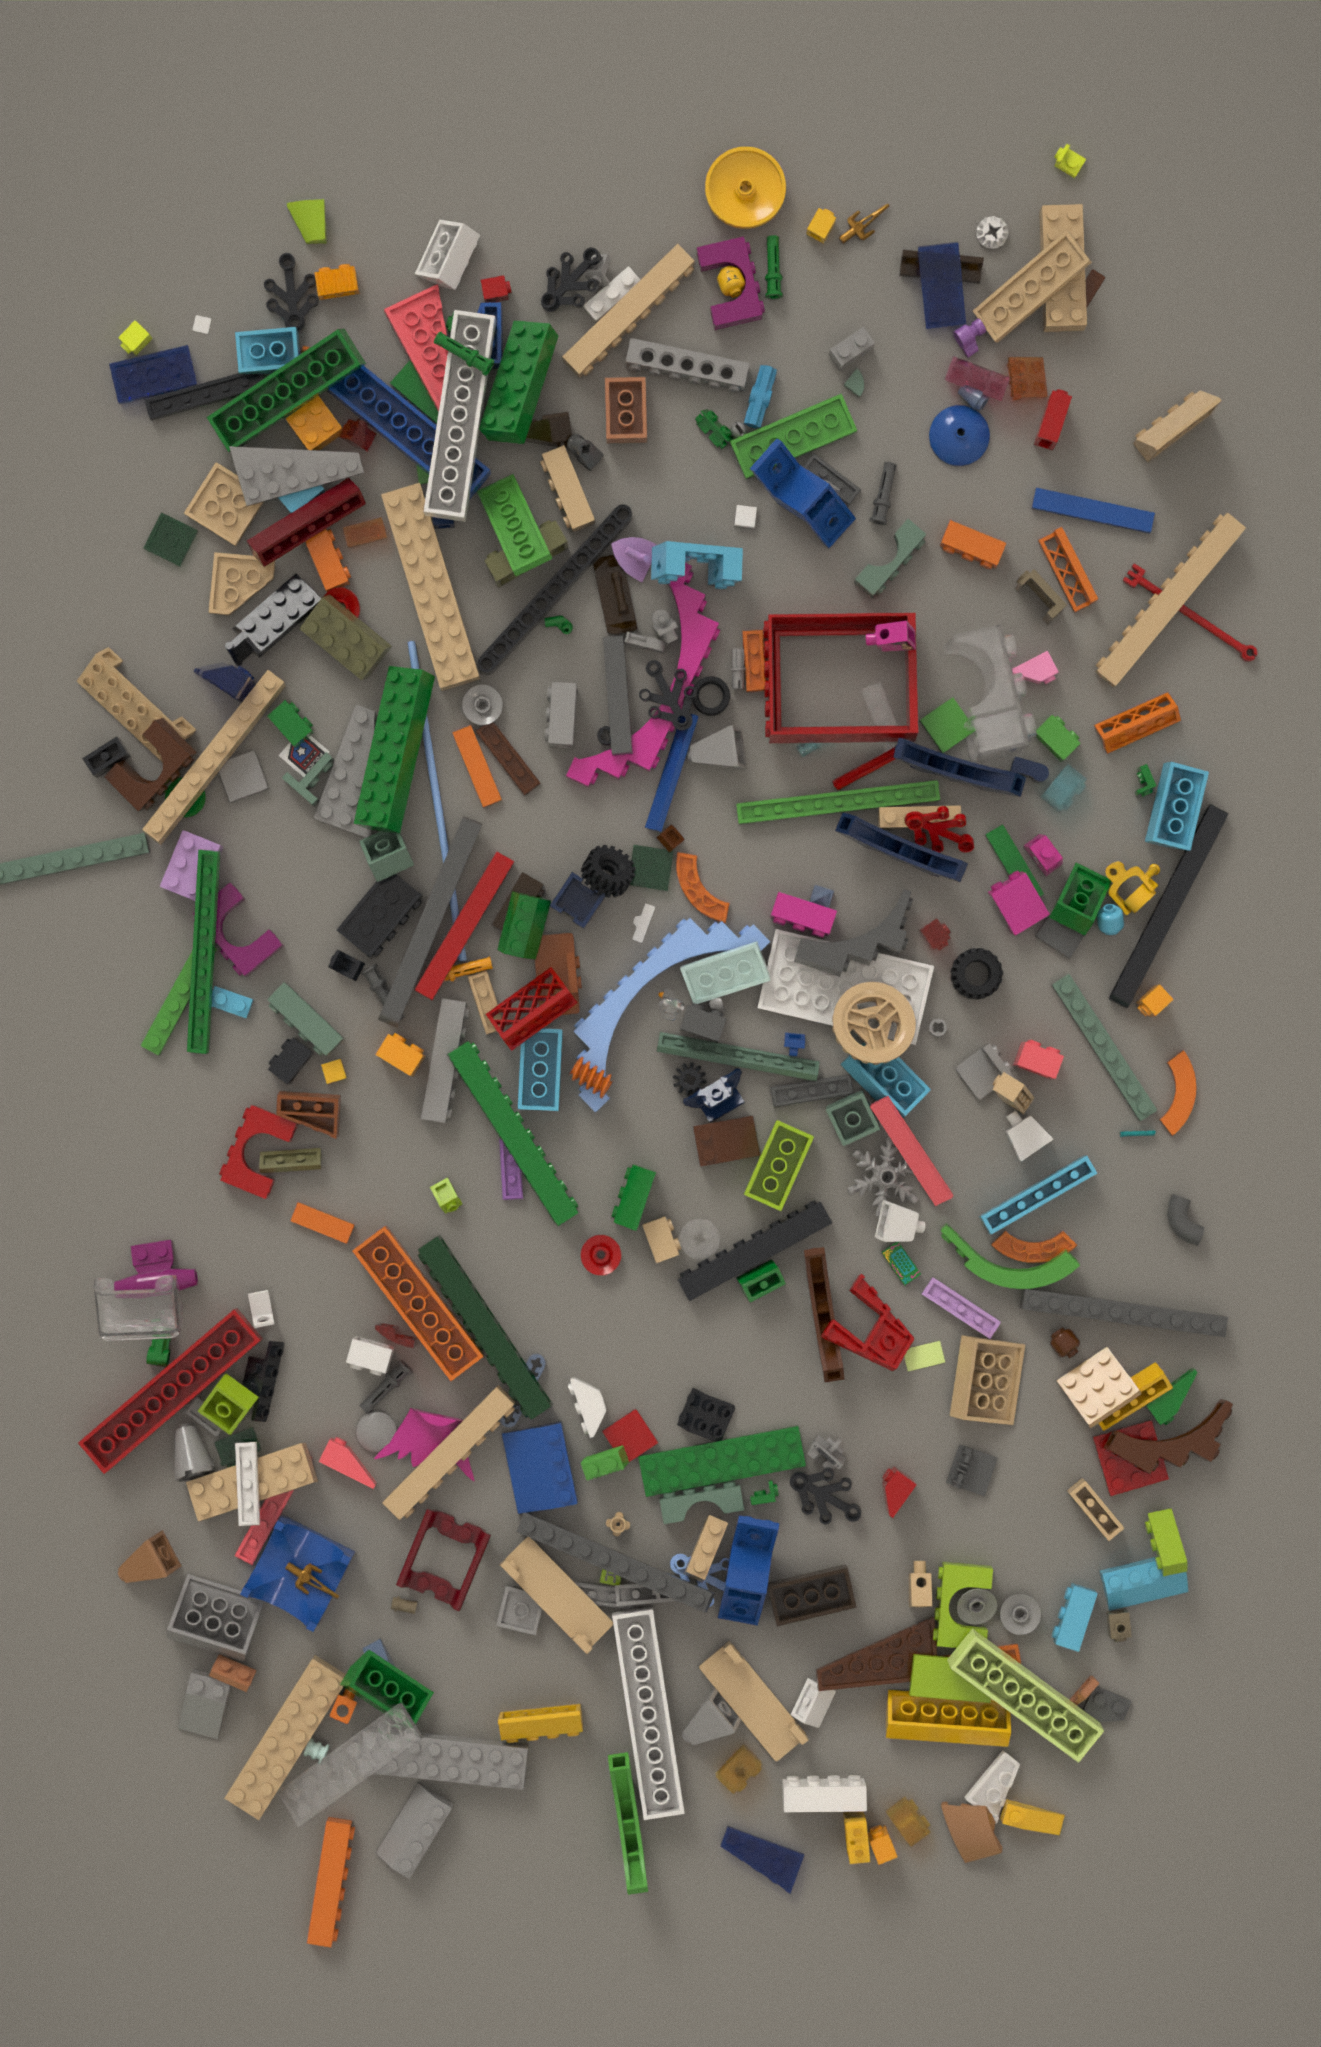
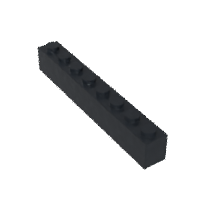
M813 1200L804 1205L805 1210L801 1212L795 1210L786 1215L788 1219L780 1222V1220L769 1224L770 1229L764 1232L762 1229L751 1234L752 1239L746 1242L742 1239L734 1243V1248L727 1252L726 1249H723L715 1254L717 1258L711 1261L708 1258L697 1264L699 1268L693 1271L689 1268L679 1274L680 1278L677 1280L688 1300L691 1301L832 1224L821 1201L816 1203Z

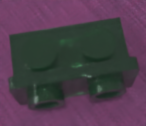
M253 1427L214 1442L221 1459V1466L227 1464L229 1468L236 1465L235 1443L257 1442V1452L262 1450Z

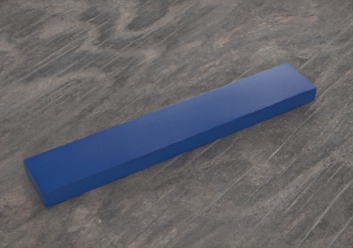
M1041 488L1035 489L1031 508L1149 534L1152 530L1155 515L1154 512Z
M690 714L693 723L689 729L685 731L676 729L645 828L661 832L697 724V715ZM680 717L679 723H684L686 718Z

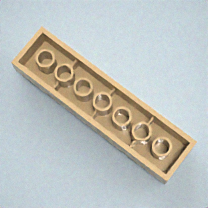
M314 1655L224 1799L257 1820H260L343 1688L340 1683L346 1675L345 1673Z

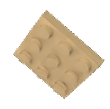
M216 462L184 514L232 545L237 546L264 502L246 506L238 475Z
M1105 1347L1056 1380L1090 1428L1141 1395L1138 1387L1108 1347Z

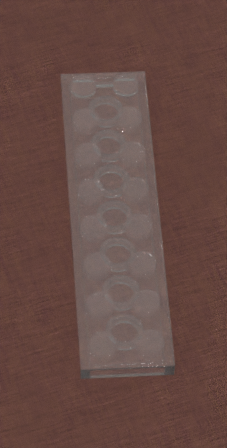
M401 1702L284 1786L277 1793L297 1826L300 1827L424 1737Z

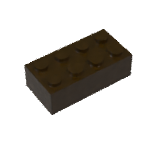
M846 1564L768 1582L767 1587L777 1626L857 1608Z

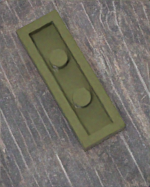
M321 1148L260 1152V1173L321 1169Z

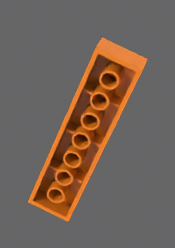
M387 1225L352 1250L450 1381L484 1357V1353L479 1349L475 1341Z

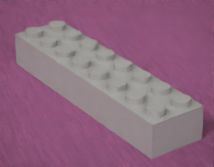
M366 1727L360 1772L523 1790L529 1744Z

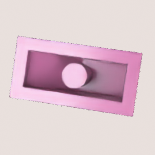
M1048 651L1010 671L1011 676L1036 684L1044 682L1045 685L1056 679L1055 675L1059 673Z

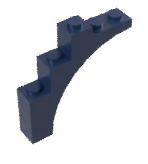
M903 738L898 739L893 758L910 765L911 768L919 772L939 775L950 781L973 785L981 790L1018 797L1022 795L1026 777L1016 772L959 759Z
M844 812L835 829L836 832L868 849L881 852L896 861L909 864L926 874L936 877L940 876L961 882L968 863L910 842L857 816Z

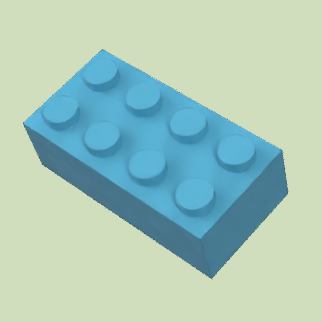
M543 1028L521 1044L518 1109L559 1111L563 1029Z

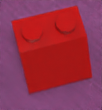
M895 1466L892 1469L888 1468L882 1476L886 1510L892 1518H894L917 1485L913 1479Z

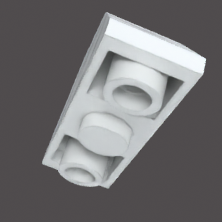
M572 1377L568 1387L571 1396H576L577 1403L574 1404L578 1415L582 1414L584 1422L581 1425L584 1434H589L590 1438L594 1437L607 1411L601 1390L576 1377Z

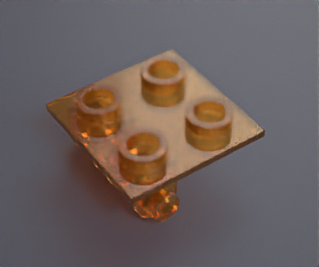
M1008 357V379L1011 380L1009 382V385H1011L1010 397L1013 398V401L1020 400L1021 398H1047L1043 357Z

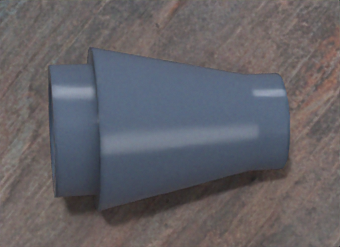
M965 383L958 391V394L974 410L981 411L989 400L985 392L970 387Z

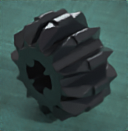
M693 1062L690 1063V1069H687L686 1064L683 1063L682 1067L685 1070L683 1072L676 1068V1071L681 1075H673V1079H680V1082L673 1085L674 1087L682 1086L678 1093L681 1094L685 1088L687 1089L686 1097H689L690 1090L694 1094L697 1092L696 1087L701 1090L704 1089L699 1083H707V1080H700V1077L705 1076L706 1072L697 1073L701 1069L700 1065L696 1070H693ZM685 1075L695 1076L696 1081H693V1085L684 1082V1078H687Z

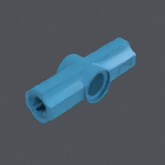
M760 365L755 386L752 387L749 397V407L744 419V425L754 429L761 428L766 408L768 409L773 391L771 390L776 378L777 369L767 365Z

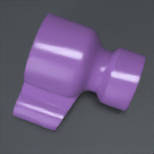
M978 318L971 323V326L963 325L955 330L953 336L968 358L978 352L976 336H981L987 331L983 322Z

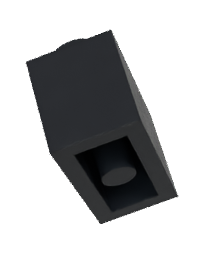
M116 736L82 759L92 775L98 778L112 769L116 763L128 759L131 755L121 739Z
M294 1037L291 1040L288 1038L281 1046L283 1051L279 1056L275 1054L268 1063L270 1065L268 1070L287 1085L293 1081L314 1054L313 1051Z

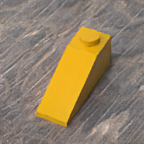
M1006 1799L1000 1820L1002 1824L1016 1828L1060 1835L1065 1815Z

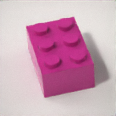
M778 892L770 918H773V923L783 926L785 923L793 925L792 929L801 932L807 929L812 931L811 935L823 938L824 935L828 936L830 934L837 911Z

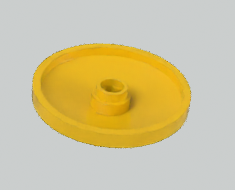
M737 147L724 152L712 163L706 176L705 195L711 211L719 220L735 228L751 229L766 224L776 216L785 199L786 180L781 166L770 154L755 147Z

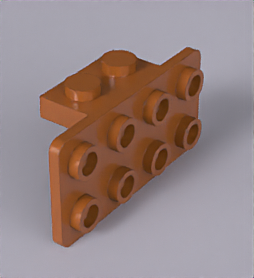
M573 934L542 935L535 960L536 977L552 967L577 1001L576 1005L562 1015L578 1014L580 1012L578 989L582 988L581 976L577 977L576 968H580L579 956H575ZM553 975L545 979L544 984H551ZM542 989L540 996H547L549 989ZM555 989L553 996L563 989ZM538 1001L539 1006L545 1003V1001Z

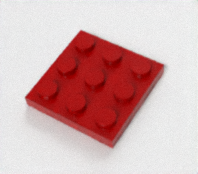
M1152 1420L1114 1430L1139 1440H1158ZM1112 1431L1092 1437L1110 1496L1169 1479L1164 1460L1161 1458L1158 1459L1159 1464L1156 1470L1149 1474L1105 1450L1103 1447Z

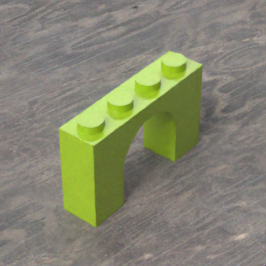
M942 1562V1567H938V1579H941V1584L936 1589V1599L939 1600V1607H935L934 1620H937V1628H934L933 1640H936L937 1646L957 1648L972 1628L987 1639L988 1630L986 1627L962 1625L954 1621L949 1613V1603L952 1596L962 1588L992 1589V1566Z

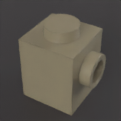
M1127 1610L1107 1611L1109 1637L1114 1639L1115 1642L1127 1641V1638L1132 1637L1129 1612Z

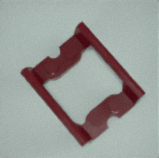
M427 1508L396 1585L401 1588L409 1587L421 1593H424L426 1590H432L435 1593V1599L450 1604L454 1610L460 1611L491 1534L469 1522L458 1525L455 1522L454 1516L436 1509L431 1510ZM435 1527L440 1534L465 1544L470 1542L475 1544L476 1552L461 1589H456L448 1580L432 1573L411 1570L428 1529Z

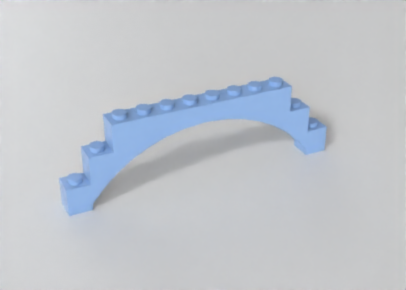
M691 918L687 921L685 919L681 920L676 925L678 930L673 935L669 932L661 940L663 944L658 949L654 947L647 954L649 958L644 963L640 961L632 968L634 973L630 977L625 975L617 983L619 987L615 991L611 989L603 997L605 1001L600 1006L595 1004L588 1011L591 1015L586 1020L581 1018L574 1025L576 1029L573 1032L590 1048L588 1052L584 1049L576 1058L583 1057V1064L590 1061V1069L595 1065L598 1066L597 1073L603 1069V1077H605L608 1049L617 1023L630 1001L654 977L669 967L689 958L715 952H726L756 941L762 951L770 941L754 924L751 927L746 925L739 932L741 937L738 938L722 921L719 924L714 922L707 929L710 933L706 935ZM585 1082L579 1088L581 1091L579 1096L596 1113L610 1098L605 1094L601 1099V1091L593 1094L594 1087L587 1090V1083Z

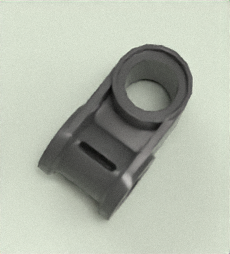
M575 433L571 435L567 441L568 449L589 471L604 456L591 441L585 440L580 434Z

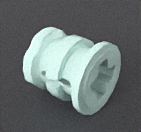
M311 1738L303 1755H309L313 1760L318 1759L319 1763L322 1764L330 1745L323 1746L321 1742L318 1741L316 1743Z

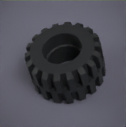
M984 948L969 949L961 953L953 962L950 971V978L954 984L953 987L958 990L960 995L968 999L978 1000L986 998L997 991L1002 983V964L998 961V957L989 950H984ZM972 962H981L988 970V979L980 986L971 985L965 978V969Z

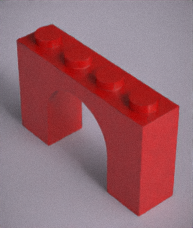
M251 1105L250 1108H246L242 1118L245 1119L243 1126H239L236 1131L235 1138H237L235 1145H231L228 1150L227 1156L229 1160L227 1165L223 1164L219 1175L222 1176L220 1181L268 1199L275 1179L260 1174L248 1166L244 1157L245 1146L253 1136L260 1133L270 1134L284 1141L291 1142L298 1123L280 1117L258 1106Z

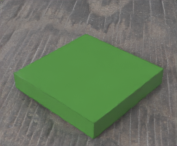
M953 697L919 720L942 753L976 731Z

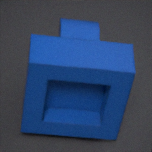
M785 1032L784 1047H789V1056H797L798 1048H805V1034Z

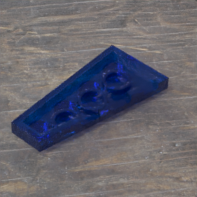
M727 1825L720 1846L791 1894L804 1858V1853Z

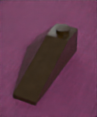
M569 412L543 415L539 421L532 419L525 442L552 447L557 446V448L564 445L565 448H568L567 441L572 435Z

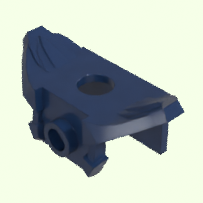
M736 1068L704 1089H699L693 1095L683 1099L684 1105L692 1108H701L709 1123L745 1103L737 1090L742 1071Z

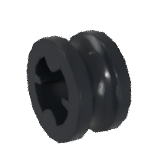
M604 726L599 729L597 737L601 744L610 745L611 737H609V741H605V738L601 739L603 731L608 730V733L610 732V727Z

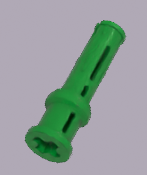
M771 235L766 237L768 274L765 276V281L767 282L765 298L780 299L783 298V292H781L783 276L780 274L779 236Z
M442 332L436 335L434 344L466 361L467 366H473L481 371L484 376L492 369L493 359H487L479 354L478 350L468 349Z

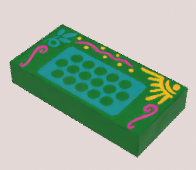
M894 1242L881 1252L904 1286L921 1275L899 1242Z

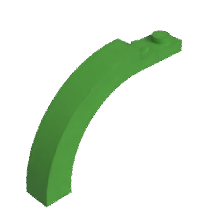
M947 1222L941 1227L942 1238L949 1244L951 1242L957 1246L955 1250L963 1258L968 1257L964 1262L965 1267L980 1278L1002 1287L1014 1289L1043 1287L1063 1279L1080 1266V1262L1068 1250L1064 1249L1050 1261L1036 1267L1024 1269L1002 1267L978 1254Z

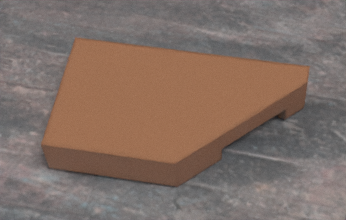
M1090 1675L1069 1700L1076 1705L1080 1704L1099 1685L1098 1680Z

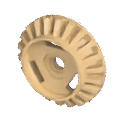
M880 982L857 984L840 997L833 1010L832 1030L835 1033L837 1043L842 1046V1050L852 1056L851 1058L858 1059L862 1063L879 1065L880 1063H888L897 1059L906 1051L913 1040L916 1027L913 1009L902 993L887 984ZM875 1002L876 1006L858 1010L857 1004ZM869 1019H876L879 1027L876 1029L871 1028L868 1025ZM892 1022L897 1025L893 1041L887 1039ZM852 1030L866 1043L865 1046L855 1041L850 1034Z

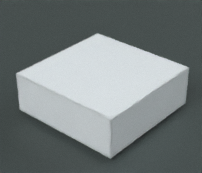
M737 505L734 526L754 528L757 507Z

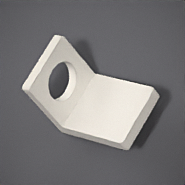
M268 1290L249 1293L248 1298L254 1328L273 1325L274 1319Z

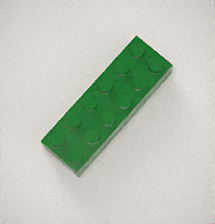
M514 320L479 430L488 441L525 443L559 337L550 323Z

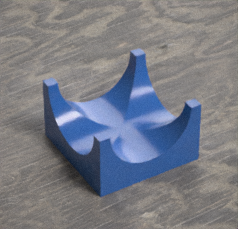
M282 1515L274 1526L273 1533L240 1595L246 1598H256L277 1606L299 1619L306 1626V1629L314 1632L332 1596L307 1583L302 1585L309 1591L308 1595L295 1587L298 1577L286 1570L285 1567L290 1562L303 1570L306 1565L311 1563L322 1570V1573L311 1570V1575L335 1592L355 1551ZM310 1580V1582L321 1587V1585L315 1582L314 1580Z

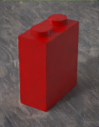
M1061 389L1051 392L1033 445L1051 451L1055 448L1072 399L1068 392Z

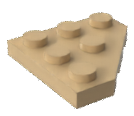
M214 552L209 614L230 616L274 579L276 560L263 567L254 556Z

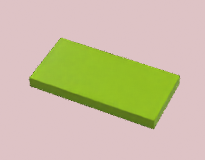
M913 1654L910 1696L984 1703L991 1702L989 1696L950 1668L947 1661L949 1657Z

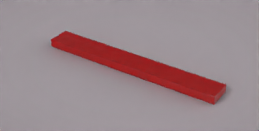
M499 852L495 853L414 989L417 993L433 1001L512 868L513 860Z

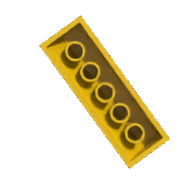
M888 1690L886 1738L1009 1746L1011 1713L993 1699H991L990 1703L916 1697L910 1696L909 1691Z

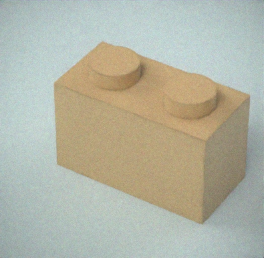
M663 1216L642 1224L656 1263L679 1255L678 1250H681L678 1238L673 1239L671 1231L674 1230L671 1219L666 1220V1217Z

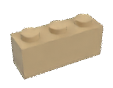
M1083 1478L1067 1490L1069 1495L1108 1541L1124 1529L1122 1524Z
M711 1515L706 1518L684 1575L700 1582L706 1579L728 1525L727 1522Z

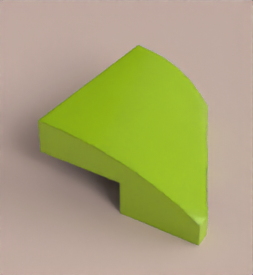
M302 200L287 203V208L306 244H327L325 200Z

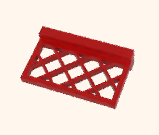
M550 967L486 1013V1016L512 1051L576 1005L577 1001L553 968ZM553 975L552 983L544 984L545 979ZM537 989L535 996H527L530 990ZM542 989H549L547 996H540ZM555 989H563L553 996ZM520 1001L518 1008H511L512 1003ZM526 1001H533L531 1008H524ZM538 1001H545V1003L536 1008ZM504 1013L502 1020L493 1019L497 1014ZM509 1013H516L514 1020H507ZM522 1013H529L527 1016L520 1020ZM505 1025H512V1027L503 1032Z

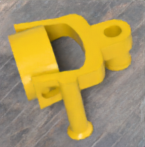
M1120 861L1107 866L1106 876L1113 882L1109 889V896L1126 915L1131 911L1135 914L1156 894L1154 889L1158 884L1151 878L1160 873V867L1157 864H1151L1149 870L1145 873L1138 866H1133L1126 871L1124 864ZM1132 876H1138L1143 881V884L1126 900L1121 898L1118 891L1123 882Z

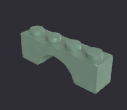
M907 519L894 534L897 544V555L894 560L884 566L868 564L856 577L854 583L871 598L875 594L880 596L886 589L884 584L888 579L893 581L899 574L897 569L902 564L906 566L913 556L910 554L915 549L919 551L926 543L924 540L926 533L910 519Z
M732 1481L723 1483L724 1487L716 1488L715 1485L704 1486L701 1491H695V1488L683 1490V1494L675 1495V1492L664 1493L663 1497L660 1498L663 1523L669 1524L684 1521L687 1510L693 1504L700 1501L715 1503L724 1514L743 1511L744 1505L740 1484Z

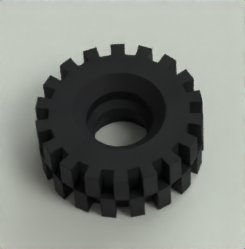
M607 845L602 847L596 846L595 849L590 851L581 868V872H583L581 875L582 879H586L584 883L587 886L591 885L590 889L592 891L597 890L598 895L604 893L605 897L609 898L611 894L613 898L623 895L635 877L634 872L636 871L635 867H632L633 861L628 860L630 856L628 854L623 855V850L619 849L617 851L614 846L610 848ZM602 869L609 871L612 875H608Z

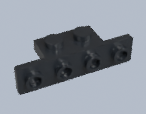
M269 1341L265 1359L254 1356L248 1357L242 1385L259 1397L254 1405L252 1421H267L275 1382L279 1373L280 1360L283 1355L284 1342Z

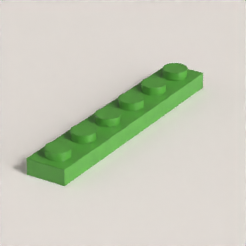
M192 952L141 1044L142 1047L159 1056L190 1000Z

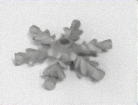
M889 1136L886 1138V1147L880 1146L884 1156L880 1155L884 1161L882 1165H876L875 1157L871 1160L868 1151H866L865 1155L858 1149L853 1151L852 1155L860 1161L857 1163V1166L867 1167L865 1171L872 1170L873 1177L869 1179L864 1176L865 1180L855 1179L854 1181L857 1185L847 1188L849 1195L860 1191V1196H863L867 1189L870 1192L873 1185L878 1186L879 1192L874 1195L878 1197L872 1204V1206L877 1205L875 1216L878 1217L883 1200H887L886 1197L890 1198L887 1193L888 1188H894L895 1196L899 1193L902 1202H904L905 1198L912 1204L918 1201V1197L910 1192L913 1190V1187L903 1186L906 1182L898 1183L897 1181L899 1174L906 1177L905 1172L914 1173L906 1161H904L903 1165L900 1161L897 1168L892 1167L891 1161L896 1159V1157L892 1156L898 1149L897 1147L893 1148L894 1143ZM885 1172L887 1177L885 1180H882V1174Z

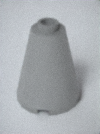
M190 1423L178 1425V1429L175 1430V1481L194 1480L203 1475L204 1472L205 1476L216 1471L215 1466L196 1427L190 1426Z

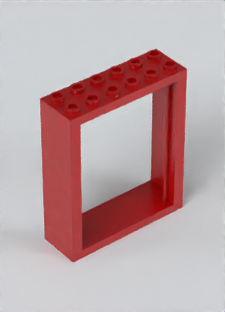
M916 613L768 614V621H764L763 638H767V641H764V658H768V661H765L764 678H768V681H765L764 697L768 698V701H765V718H769L765 725V738L769 737V744L898 742L899 738L915 742L918 735L916 650H905L907 726L781 727L780 636L866 635V633H876V625L907 621L915 629L916 642Z

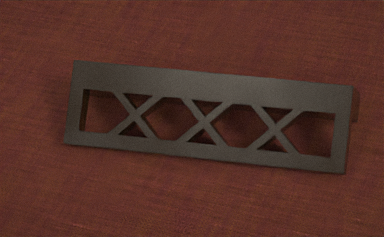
M903 250L899 276L980 284L984 257Z

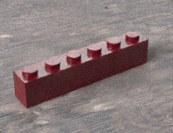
M347 478L248 539L247 543L253 556L265 567L359 509L366 502L361 490L350 478Z

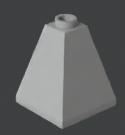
M728 726L690 745V749L687 751L688 760L697 764L746 769L741 729L735 726Z
M714 1688L685 1727L682 1737L688 1744L696 1745L731 1735L736 1731L741 1719L717 1689Z

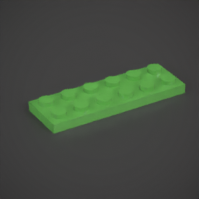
M839 394L731 440L730 444L745 479L755 476L750 470L751 466L776 439L783 442L794 458H798L856 433L857 428L842 394Z
M514 474L477 491L515 576L553 559Z

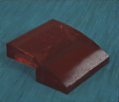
M380 1322L375 1325V1330L392 1342L414 1348L417 1344V1337L398 1334L399 1326Z

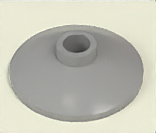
M476 685L470 688L462 701V709L469 721L477 725L493 723L498 719L503 708L500 694L496 689L488 685ZM482 702L487 704V707L483 710L479 708V704Z
M986 1589L969 1590L960 1597L957 1603V1613L960 1619L972 1625L987 1622L994 1616L997 1610L995 1596Z
M1014 1594L1003 1602L1000 1609V1619L1003 1626L1009 1632L1016 1635H1025L1032 1632L1038 1626L1041 1619V1610L1036 1600L1031 1596ZM1023 1610V1615L1020 1617L1016 1616V1611Z

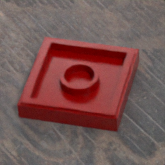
M634 1409L602 1430L612 1448L624 1446L629 1462L658 1444V1441L637 1409Z

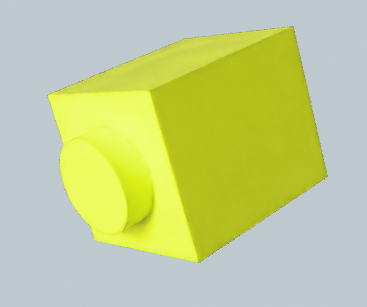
M135 320L118 337L122 342L120 346L128 354L132 352L135 356L153 339Z

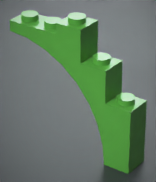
M625 1752L608 1755L627 1893L631 1895L648 1892L644 1846L629 1754Z

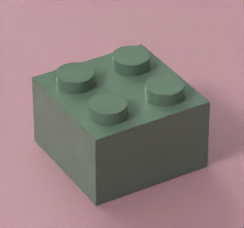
M380 831L359 841L377 882L414 865L401 833Z
M863 1089L826 1106L827 1114L843 1146L880 1130L879 1122L870 1108V1103Z

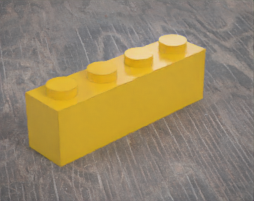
M1156 1362L1130 1377L1140 1390L1141 1395L1099 1422L1098 1424L1103 1431L1173 1388L1165 1373Z

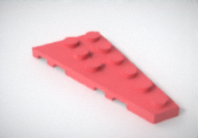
M436 284L385 308L384 313L439 412L448 351L434 344V339L439 332L447 336L439 286Z

